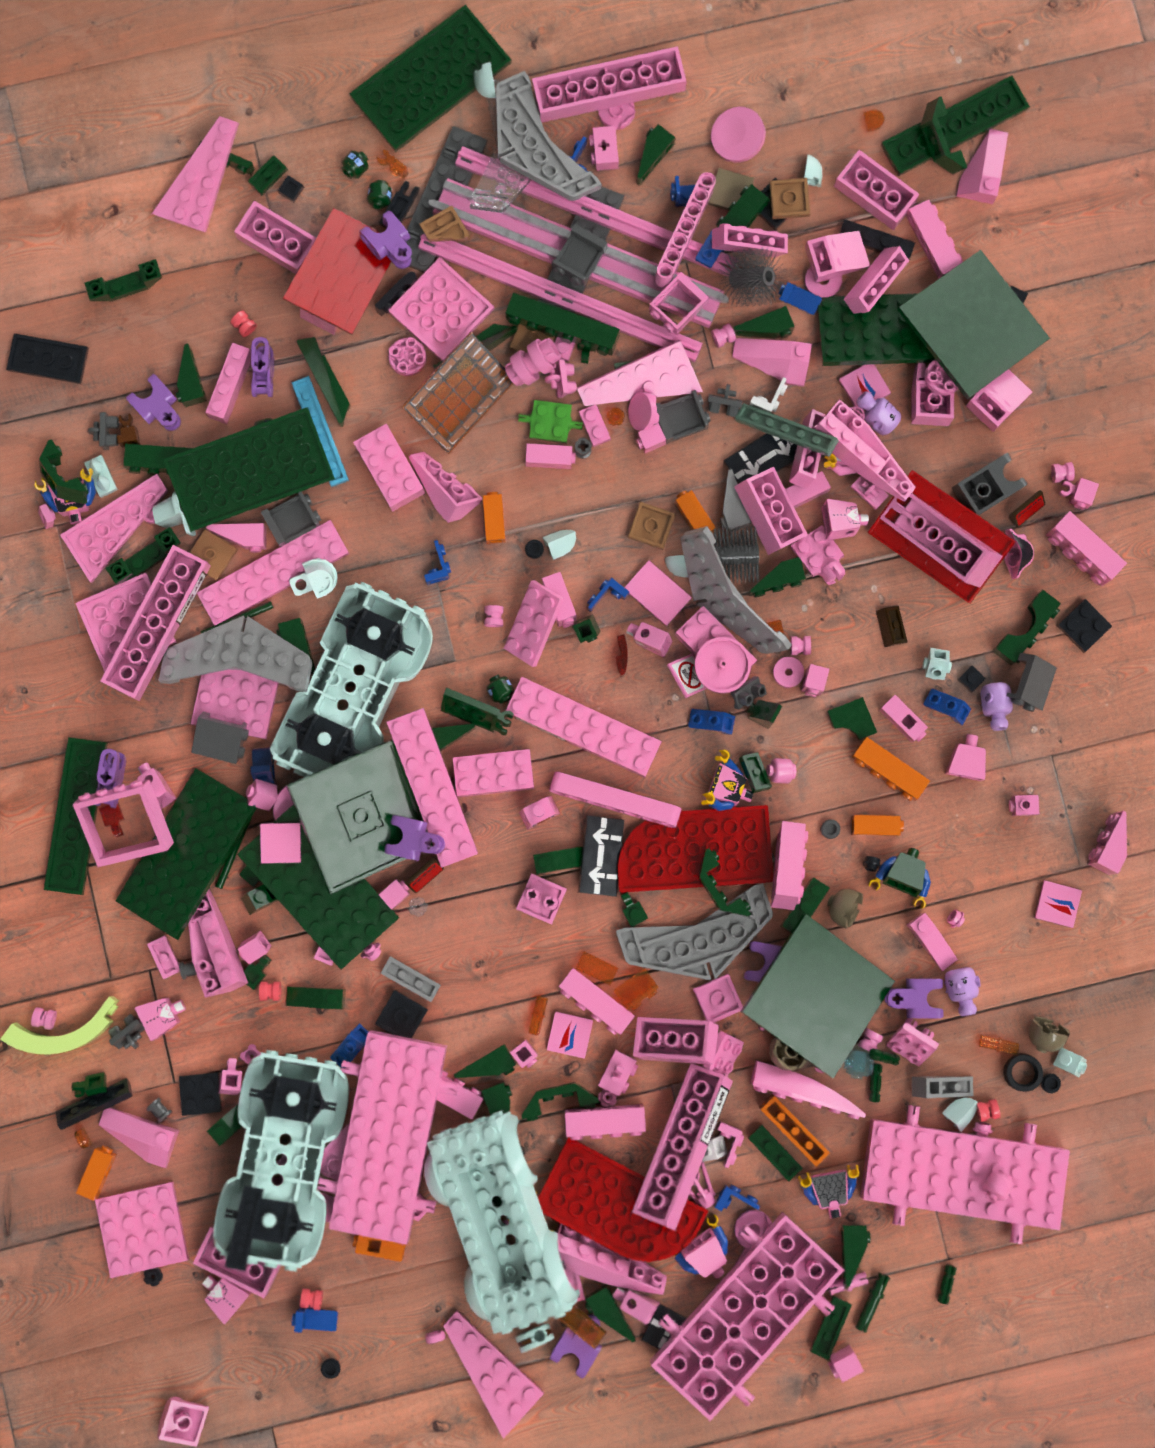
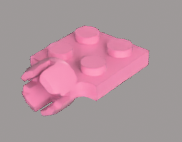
M823 525L791 545L792 551L797 557H800L803 566L812 578L820 575L828 585L836 583V578L839 581L845 575V569L840 563V559L844 557V554L834 540H826Z

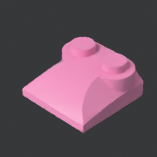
M180 1397L169 1398L159 1422L158 1439L197 1447L209 1407L184 1401Z

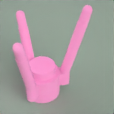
M701 1162L708 1190L707 1188L702 1189L700 1183L695 1178L694 1183L699 1192L696 1196L690 1191L689 1195L697 1205H701V1207L706 1209L716 1203L713 1197L716 1194L712 1189L705 1164Z

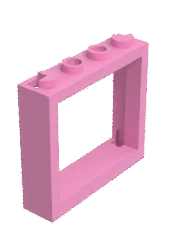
M136 780L127 786L119 784L111 790L103 788L91 795L85 793L82 796H78V800L73 804L98 867L168 851L174 844L150 780ZM140 794L157 840L105 852L88 806Z

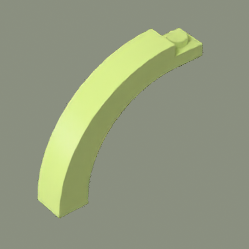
M114 996L108 997L87 1024L69 1034L46 1036L34 1033L18 1023H12L0 1040L18 1050L34 1054H58L80 1048L99 1037L114 1022L108 1016H112L116 1012L119 1000Z

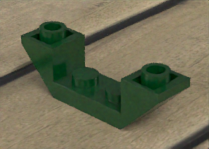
M942 96L927 103L920 127L933 162L951 174H956L968 167L961 150L953 153L949 151L938 119L948 114Z
M154 259L139 264V271L106 282L102 277L85 282L89 300L115 301L148 290L162 278L157 260Z
M52 439L48 440L39 458L40 473L46 479V482L57 498L86 504L87 495L89 494L87 486L82 484L78 477L65 482L64 478L57 474L56 466L61 465L62 451L58 445L54 444Z
M168 527L154 536L156 541L128 559L120 558L106 567L115 584L137 577L166 559L172 545L178 547L181 543L172 528Z
M710 848L704 850L698 878L718 910L742 916L751 915L749 912L751 907L746 899L742 901L741 898H737L728 905L725 903L728 901L722 891L718 892L715 887L717 885L716 880L712 875L708 876L707 872L720 865L718 863L720 858L714 849L712 851Z
M576 1082L537 1090L521 1116L522 1119L527 1118V1122L538 1120V1116L542 1115L539 1099H543V1102L551 1101L557 1095H562V1098L573 1096L575 1091H577L580 1107L584 1106V1109L596 1107L595 1103H599V1099Z

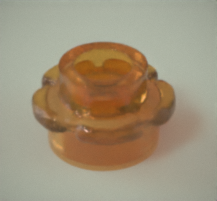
M612 408L606 415L608 423L612 426L621 425L624 422L625 413L619 408Z

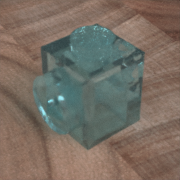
M851 1050L844 1061V1069H846V1073L851 1074V1078L862 1080L863 1076L868 1077V1075H872L874 1060L869 1058V1052Z

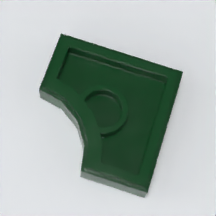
M863 697L827 711L834 729H848L859 740L877 733Z

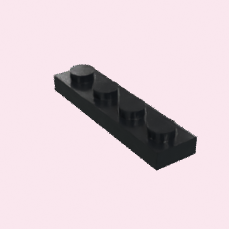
M844 219L839 234L859 231L864 248L879 253L885 248L900 246L910 260L915 242Z
M126 1078L107 1087L106 1092L90 1095L56 1111L58 1127L60 1130H63L133 1097L130 1082Z
M244 1185L225 1264L226 1268L240 1271L246 1270L264 1189Z

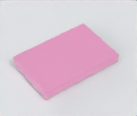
M650 561L624 587L636 601L666 627L692 598Z

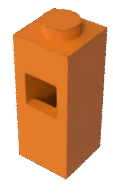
M685 490L678 494L675 505L690 529L694 530L708 526L710 531L714 533V528L716 529L693 491L687 492Z
M488 492L487 495H483L487 544L506 543L502 494Z
M852 816L851 835L900 836L901 832L904 831V821L901 820V816Z
M106 1146L94 1149L76 1194L92 1201L99 1198L117 1154L112 1153L113 1149Z
M355 1235L353 1247H356L355 1253L398 1262L403 1260L406 1244Z

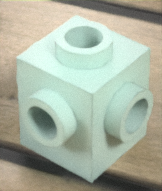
M930 648L928 658H924L922 668L925 669V677L945 680L946 673H950L952 666L950 651Z

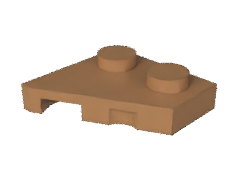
M452 205L419 224L429 242L470 239L468 231Z

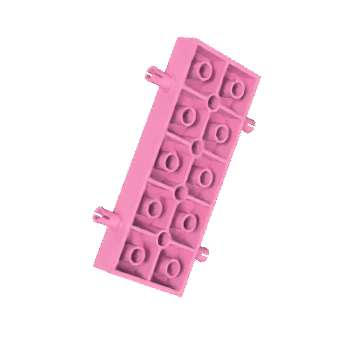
M371 1030L367 1033L362 1062L356 1064L343 1060L341 1071L346 1074L356 1075L359 1079L339 1180L333 1181L320 1178L317 1190L331 1192L336 1195L329 1229L407 1245L416 1210L434 1214L436 1201L421 1199L418 1193L437 1096L439 1092L457 1096L459 1083L442 1081L441 1078L447 1045Z
M908 1105L907 1119L904 1124L877 1119L870 1120L860 1197L867 1201L893 1204L895 1209L892 1224L905 1226L906 1209L912 1207L1010 1222L1012 1229L1009 1242H1017L1018 1244H1022L1023 1230L1026 1225L1060 1230L1070 1151L1065 1148L1036 1144V1124L1024 1123L1023 1140L1014 1141L918 1125L919 1106ZM1002 1171L1012 1178L1013 1189L1006 1200L993 1202L986 1197L987 1193L984 1191L983 1185L992 1172Z
M783 1212L761 1236H758L747 1224L743 1229L748 1234L742 1229L739 1231L738 1234L751 1245L750 1249L682 1325L678 1326L667 1314L663 1316L664 1320L660 1319L658 1322L671 1336L650 1359L651 1366L709 1421L714 1418L733 1395L739 1398L745 1406L750 1405L749 1400L752 1402L755 1396L742 1385L813 1305L818 1307L825 1316L830 1314L825 1306L831 1311L835 1307L822 1295L844 1269Z

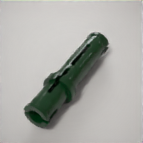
M878 1273L873 1288L869 1290L870 1295L855 1325L856 1329L867 1333L878 1304L885 1296L883 1293L890 1280L889 1276Z

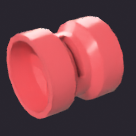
M245 311L238 312L230 321V324L239 330V334L242 337H247L257 327V324L248 318V314Z
M260 982V1001H267L269 998L273 1001H280L281 982H273L270 985L268 982Z
M996 1099L989 1100L988 1103H977L976 1112L980 1122H985L989 1118H1000V1110Z
M303 1288L300 1308L307 1309L310 1306V1308L320 1311L323 1290H316L311 1293L310 1289Z

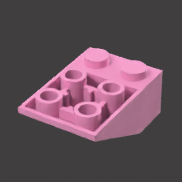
M859 231L827 235L807 241L805 249L816 283L870 267Z
M1007 370L981 389L969 401L966 407L994 432L1032 391L1010 370Z
M1125 811L1116 812L1108 816L1105 822L1107 827L1104 832L1102 831L1097 838L1099 843L1095 849L1091 850L1088 859H1090L1088 864L1108 875L1118 874L1127 857Z

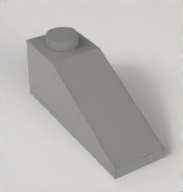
M732 469L727 474L722 518H720L723 529L728 527V533L734 531L735 527L738 530V526L739 529H742L743 526L744 528L748 527L751 523L734 488L738 484Z
M972 1076L912 1077V1097L945 1098L973 1096Z

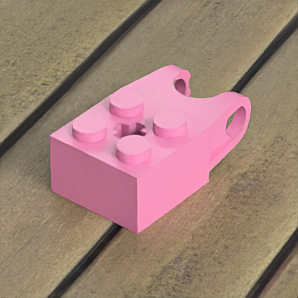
M916 363L912 383L911 424L949 426L954 419V393L943 396L932 392L925 383V363Z

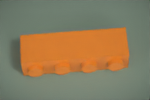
M868 737L863 739L852 755V758L855 759L853 762L861 768L864 766L870 770L869 773L877 779L881 777L886 781L885 784L889 788L901 791V796L908 801L918 800L930 782L929 779Z
M773 1094L759 1107L816 1167L830 1154Z

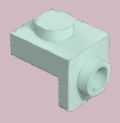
M1061 1048L1053 1065L1080 1077L1087 1068V1060L1078 1054Z

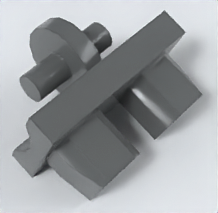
M730 384L726 385V389L718 388L717 393L724 395V397L709 394V412L719 413L720 405L725 404L728 405L726 415L736 417L739 408L742 407V401L728 398V396L736 397L737 393L730 390Z
M100 412V428L99 422L96 421L93 422V428H88V434L93 435V441H99V446L103 447V450L119 446L117 441L118 435L110 434V428H119V419L115 416H108L106 412Z
M752 677L739 689L731 692L735 702V709L739 710L743 706L748 707L753 704L755 698H762L766 695L765 685L760 684L759 677Z
M129 1014L123 1020L127 1027L121 1030L119 1026H114L108 1031L111 1037L109 1040L110 1044L118 1049H121L123 1046L125 1049L130 1046L135 1049L138 1048L139 1044L137 1041L142 1037L140 1033L145 1030L142 1022L132 1014Z

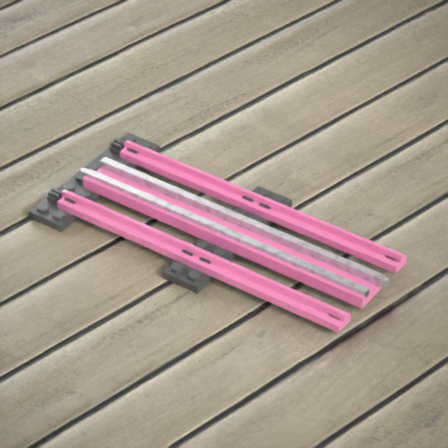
M452 127L407 228L410 239L406 243L412 250L410 268L425 273L435 262L436 258L440 257L539 298L538 301L619 328L620 332L656 347L663 348L680 340L683 347L695 351L694 353L684 349L688 359L693 362L696 361L703 343L679 333L677 335L674 332L670 333L662 326L583 294L586 285L572 283L569 277L556 274L553 268L548 279H545L454 241L429 242L419 224L451 205L466 229L551 264L553 259L556 260L571 235V229L574 224L605 241L612 229L663 251L666 250L674 233L620 211L624 195L603 186L587 196L570 201L500 161L483 155L488 143L487 139L458 127ZM475 173L575 214L570 228L468 187L473 174ZM694 240L690 241L683 259L729 276L726 275L729 271L720 263L729 266V263L732 266L734 263L731 264L733 261L730 260L731 258L733 260V256L721 252L713 267L709 268L695 260L703 244ZM607 244L606 252L589 278L592 281L648 304L666 288L659 287L655 283V275L659 264L610 244ZM686 276L709 297L708 303L691 321L710 328L720 303H728L729 298L724 295V291ZM678 286L658 308L684 318L697 303Z

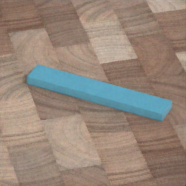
M307 376L291 382L301 409L306 407L309 409L335 478V480L329 481L330 486L334 487L349 481L310 377Z

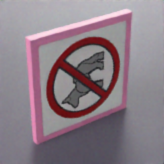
M693 653L667 664L685 698L707 689L696 676Z

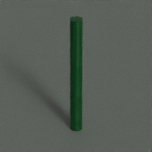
M271 601L215 626L201 631V634L241 616H244L246 619L247 616L252 618L273 609V604Z
M250 821L226 859L215 887L223 889Z

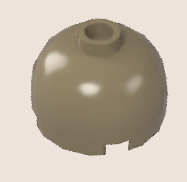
M842 889L835 896L831 895L828 901L831 919L843 928L848 929L847 926L851 927L860 911L857 908L858 903L862 905L863 894L852 889Z
M1035 1017L1029 1028V1038L1036 1046V1049L1042 1053H1047V1051L1054 1052L1063 1048L1070 1032L1061 1024L1058 1027L1053 1025V1020Z
M776 1037L772 1039L769 1046V1055L776 1067L782 1070L793 1071L802 1068L807 1063V1060Z

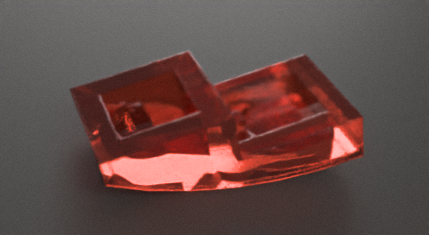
M623 634L617 636L621 655L615 657L620 677H624L628 662L627 642Z

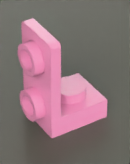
M719 1121L717 1130L720 1131V1135L729 1139L731 1136H734L723 1164L724 1167L729 1168V1165H733L736 1160V1147H740L743 1142V1131Z

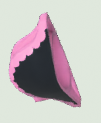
M1007 529L1005 534L1014 539L1016 543L1004 560L1012 579H1017L1023 569L1033 561L1034 549L1032 544L1026 539L1025 534L1017 535L1012 529Z

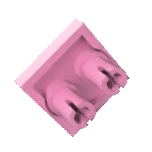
M531 873L516 909L552 924L567 889Z
M907 1018L905 1023L888 1040L886 1046L919 1067L937 1049L939 1043L932 1040L934 1037L932 1031L928 1035L930 1030L923 1029L921 1033L915 1029L918 1023L914 1021L911 1024L913 1019Z
M720 1031L717 1035L715 1065L704 1064L703 1067L728 1077L729 1073L733 1070V1064L737 1056L742 1051L744 1042Z

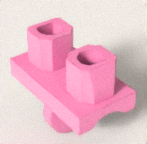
M559 360L556 368L549 372L550 376L545 377V382L551 383V389H556L557 398H563L567 394L577 391L575 381H567V376L574 374V365L565 363V360Z
M862 476L851 485V488L875 510L889 496L884 490Z

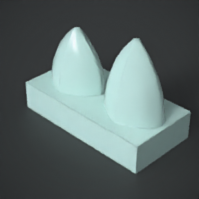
M102 455L84 462L88 473L89 468L93 469L91 478L94 480L95 488L101 498L118 490Z

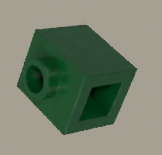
M593 614L576 621L573 625L580 643L585 641L589 643L596 640L601 632Z

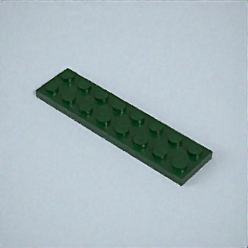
M1011 75L947 108L948 114L938 119L948 148L951 150L1029 110L1030 105ZM921 122L881 143L898 176L932 160L920 127Z
M68 737L44 890L84 895L91 849L73 804L78 800V796H82L85 793L95 794L98 787L97 773L102 751L107 749V742ZM88 806L95 824L98 806Z

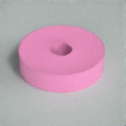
M793 657L780 659L773 669V677L776 683L784 688L797 686L804 676L803 665ZM790 669L792 671V675H786L785 670Z

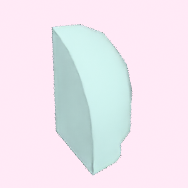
M491 62L482 65V69L478 70V72L475 70L474 72L475 87L482 96L496 98Z
M807 155L804 178H807L808 185L821 187L823 177L822 166L816 158Z
M561 530L542 537L545 546H548L550 550V556L553 560L571 551L576 541L575 531Z
M684 555L664 558L666 567L671 573L679 577H688Z
M971 1098L957 1099L942 1114L946 1119L954 1123L953 1126L962 1132L977 1111V1101Z

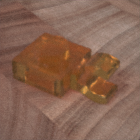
M383 149L382 152L386 158L380 159L377 156L378 164L382 166L389 165V170L393 175L405 179L409 174L407 167L397 158L391 156L387 150Z

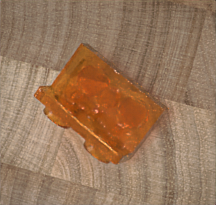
M642 968L613 991L627 1010L632 1009L634 1011L642 1005L641 1001L646 997L650 999L658 993L656 990L659 986L647 970Z

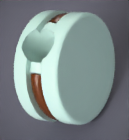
M549 1323L542 1324L515 1337L516 1342H519L518 1345L520 1346L521 1353L555 1338L553 1333H551V1329H549Z

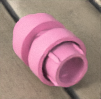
M545 338L542 341L536 339L527 345V353L519 350L510 357L511 362L506 364L505 370L510 380L516 386H521L524 383L531 385L539 379L538 372L541 371L543 374H547L556 368V362L561 359V353L550 338Z

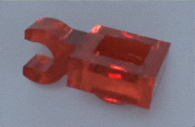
M119 802L116 808H111L110 805L99 808L105 827L111 826L113 836L117 838L124 835L120 822L125 819Z

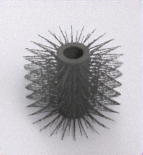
M763 247L760 252L755 248L754 252H750L748 258L746 256L749 250L744 257L739 255L735 262H731V264L734 263L732 266L728 263L731 271L727 268L726 270L730 274L726 273L729 276L723 277L729 278L727 279L729 280L727 282L730 283L728 286L731 285L727 292L732 288L733 291L731 292L736 301L740 302L742 298V303L746 304L747 307H749L750 302L753 306L757 302L761 306L763 301L765 302L769 294L766 296L767 292L770 293L774 288L771 285L774 284L776 286L777 280L775 279L780 278L775 277L778 275H775L777 274L774 272L776 269L773 270L777 263L772 268L770 267L771 263H769L768 259L771 261V258L768 257L766 251L763 255L764 257H762Z
M738 526V539L736 537V527L734 529L735 536H733V531H731L730 539L728 527L726 529V536L725 532L722 533V539L719 528L718 543L717 532L714 528V538L716 540L714 547L725 572L728 568V578L731 580L730 574L732 573V582L733 580L735 581L734 576H736L737 584L739 572L740 582L741 579L743 581L742 575H745L746 583L747 570L748 581L749 578L751 581L750 575H753V583L755 582V569L756 581L757 578L759 580V546L757 544L758 535L755 526V532H752L751 526L750 535L746 526V538L744 537V526L742 535Z

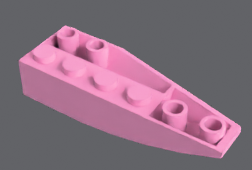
M840 399L815 426V430L834 436L839 440L832 452L838 459L882 490L902 501H906L916 488L871 427Z
M209 889L188 923L192 962L205 997L231 992L248 984L229 930Z
M756 1060L750 1083L756 1091L767 1093V1090L773 1091L772 1094L783 1099L786 1096H790L793 1101L802 1103L804 1100L817 1108L822 1106L829 1107L831 1112L840 1114L843 1111L848 1113V1117L858 1120L859 1117L865 1118L866 1116L862 1110L849 1100L809 1077L794 1071L782 1070Z
M559 1223L556 1230L559 1236L558 1249L561 1261L565 1262L563 1265L566 1264L565 1270L620 1288L663 1295L667 1276L645 1262L627 1259Z

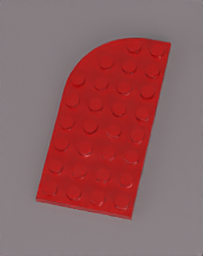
M768 805L733 807L723 811L715 809L681 811L676 828L645 820L631 832L622 847L618 862L619 893L704 887L698 876L703 853L707 848H710L711 851L714 849L720 858L718 860L720 865L707 872L708 876L712 875L716 880L717 885L715 886L773 883L774 874Z
M568 1137L538 1197L543 1215L627 1259L640 1262L660 1261L681 1252L696 1237L709 1211L687 1199L675 1230L632 1213L646 1177L576 1140H571L570 1137Z

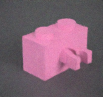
M615 1049L598 1086L617 1096H620L621 1093L625 1094L630 1084L627 1080L630 1075L634 1076L638 1065H636L637 1060Z

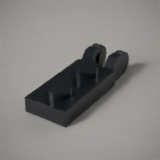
M405 181L400 190L396 192L385 211H391L401 223L420 191V188L415 186L409 197L406 196L405 193L410 185L408 181ZM382 216V218L379 221V225L386 228V226L383 224Z
M415 272L405 274L375 304L376 311L380 316H383L384 313H389L388 310L417 281Z

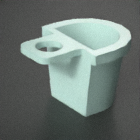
M175 491L171 497L153 507L155 524L166 529L183 524L188 535H196V532H191Z
M316 558L302 563L305 572L289 580L296 596L313 590L318 599L327 595L335 588L338 577L332 563L325 559ZM299 579H303L306 582V587L303 590L295 587V583Z

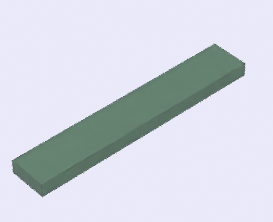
M743 403L734 418L738 423L830 457L839 442L834 436Z

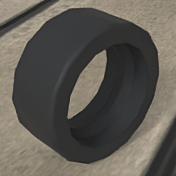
M1014 1055L1004 1065L1003 1074L1005 1081L1017 1091H1033L1042 1081V1066L1037 1059L1030 1055ZM1021 1061L1030 1063L1035 1072L1033 1080L1024 1085L1017 1083L1012 1076V1068Z

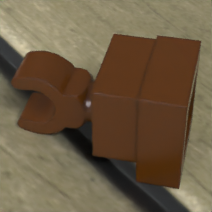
M130 413L128 414L129 419L127 421H123L121 415L118 418L123 428H120L121 435L117 436V441L121 448H125V444L140 445L138 430L135 426H131L133 417Z

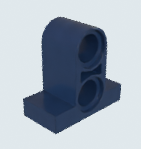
M270 747L252 749L251 775L253 780L259 779L277 785L274 759Z

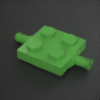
M534 400L531 415L519 414L518 422L530 424V439L567 443L568 433L571 428L582 430L583 422L572 421V405Z

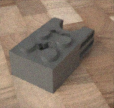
M1006 453L962 480L951 489L960 503L980 515L1022 489L1028 483L1024 478L1017 481H1009L1004 477L1003 468L1011 461V456L1009 453Z

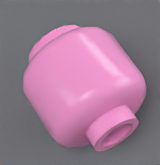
M774 758L767 765L766 773L770 776L772 782L788 784L796 777V765L790 759Z
M1002 1171L992 1172L983 1185V1189L987 1193L986 1197L993 1202L1006 1200L1013 1189L1012 1178Z

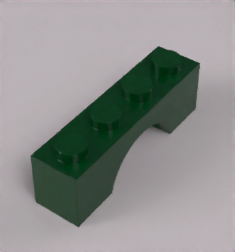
M1041 590L1027 607L1032 618L1028 632L1019 636L1007 634L993 652L1010 665L1015 662L1019 663L1020 653H1023L1027 647L1030 649L1037 641L1035 636L1045 631L1048 627L1046 622L1049 618L1054 619L1059 613L1058 607L1061 603L1046 591Z

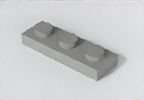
M391 956L381 971L382 975L432 1002L441 986L439 983Z

